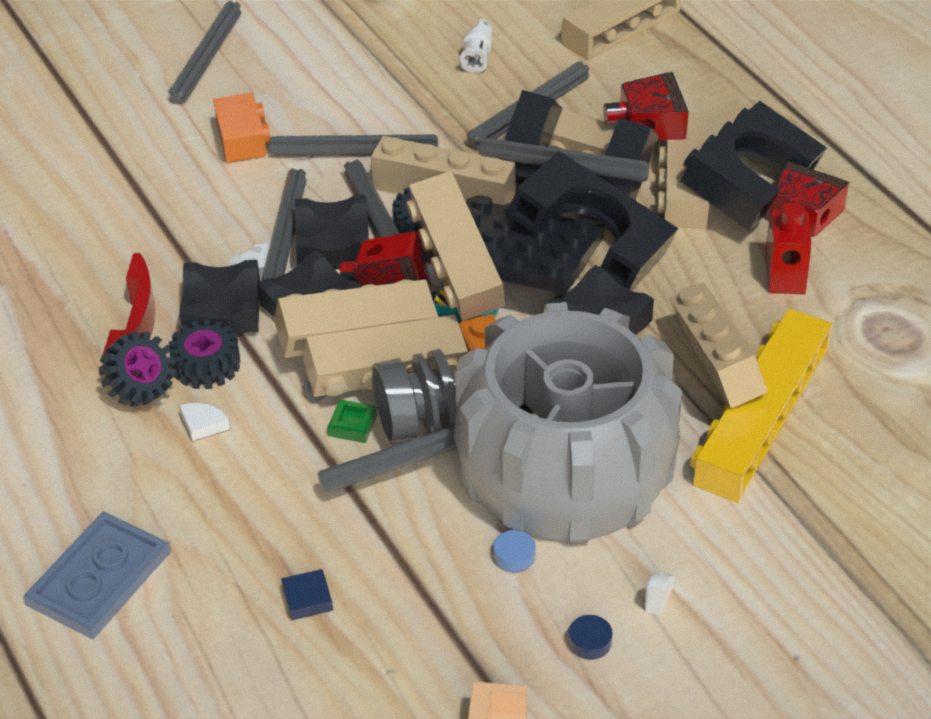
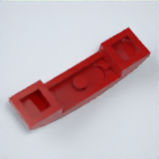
M133 253L126 275L132 305L126 329H110L103 354L106 353L105 350L124 334L127 336L132 331H138V336L144 331L150 332L151 338L155 323V302L149 270L141 253Z

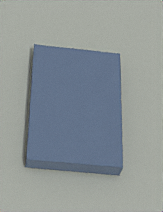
M102 511L23 596L25 605L93 640L171 553L170 544Z

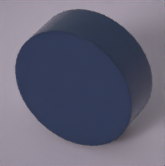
M580 616L569 627V647L573 653L581 658H601L611 649L612 627L608 621L600 616Z

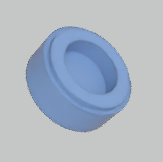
M509 530L501 533L495 539L494 560L503 570L520 572L528 569L534 563L536 554L535 541L526 532Z

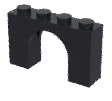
M522 90L504 140L549 147L563 108L553 98ZM618 118L605 155L646 161L649 164L659 136L652 127ZM515 163V186L519 187L541 166ZM597 175L636 200L642 182Z
M759 101L750 109L743 108L733 123L727 121L717 136L710 135L700 150L694 148L689 153L683 163L686 170L680 182L750 231L766 216L780 190L748 168L739 157H748L760 161L778 174H781L787 160L815 170L827 147Z
M560 151L517 188L506 213L508 217L534 234H537L549 221L562 213H579L596 219L610 230L616 240L609 248L600 267L606 270L616 282L629 290H632L665 255L679 229Z

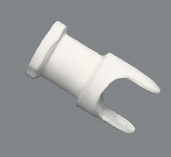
M484 19L479 20L478 26L468 31L463 38L464 50L461 52L459 60L461 67L467 72H482L488 66L487 54L492 46V26L488 21Z

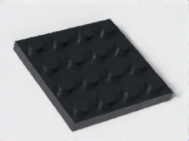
M476 195L465 201L502 281L564 295L604 239L605 226L595 224L589 218L580 217L572 219L559 214L549 221L537 234H534L506 215L511 203L505 205L492 203V198L484 195ZM422 248L421 262L431 264L430 258L434 257L432 250L425 251Z

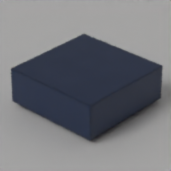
M323 569L281 578L282 589L291 620L333 611L332 598Z

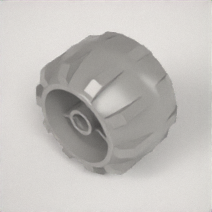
M567 302L544 304V313L534 315L521 321L512 315H508L485 327V349L475 348L460 357L455 371L456 412L454 438L461 461L462 484L472 499L482 504L508 529L519 532L523 531L530 536L545 540L566 541L568 543L589 542L590 539L612 534L625 527L628 528L650 513L651 504L657 498L661 489L673 480L676 454L680 440L679 422L682 390L672 382L674 355L662 340L652 335L638 338L629 330V316L608 308H604L599 315L581 311H568ZM526 404L537 416H534L520 409L519 407Z

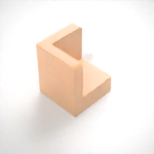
M473 681L468 719L527 718L526 686Z

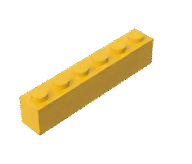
M791 308L787 310L781 321L775 320L768 336V343L766 345L760 344L755 354L768 393L732 409L725 402L723 416L720 420L714 419L707 433V442L704 446L698 445L693 453L690 467L695 469L693 486L739 503L826 354L832 326L831 322Z

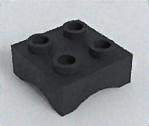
M353 195L342 201L327 203L313 201L308 198L295 199L298 265L307 255L316 250L325 256L331 266H339L342 262L357 260L362 242L369 239L366 195Z
M316 250L307 255L298 266L288 273L275 278H267L258 283L260 306L275 317L278 298H284L291 294L307 295L323 293L329 289L346 290L362 286L340 275L329 264L325 256Z
M258 259L244 260L238 264L226 267H211L197 262L183 263V294L180 305L181 325L192 328L191 322L197 320L198 325H204V319H211V325H214L216 321L223 322V327L229 325L233 333L259 332L260 299L258 283H260Z
M597 265L588 270L581 281L564 295L555 296L547 302V304L567 302L568 311H581L597 315L604 308L614 310L630 317L629 330L634 334H637L653 320L654 298L645 293L634 292L623 287L606 270Z

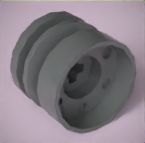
M441 349L429 351L427 353V363L421 353L412 355V373L408 374L400 358L372 364V383L383 430L390 444L418 438L420 419L423 420L430 434L440 431V423L444 429L454 426L456 382Z

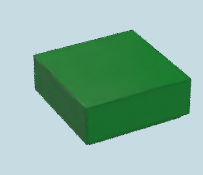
M339 399L327 427L328 436L366 443L377 418V406Z

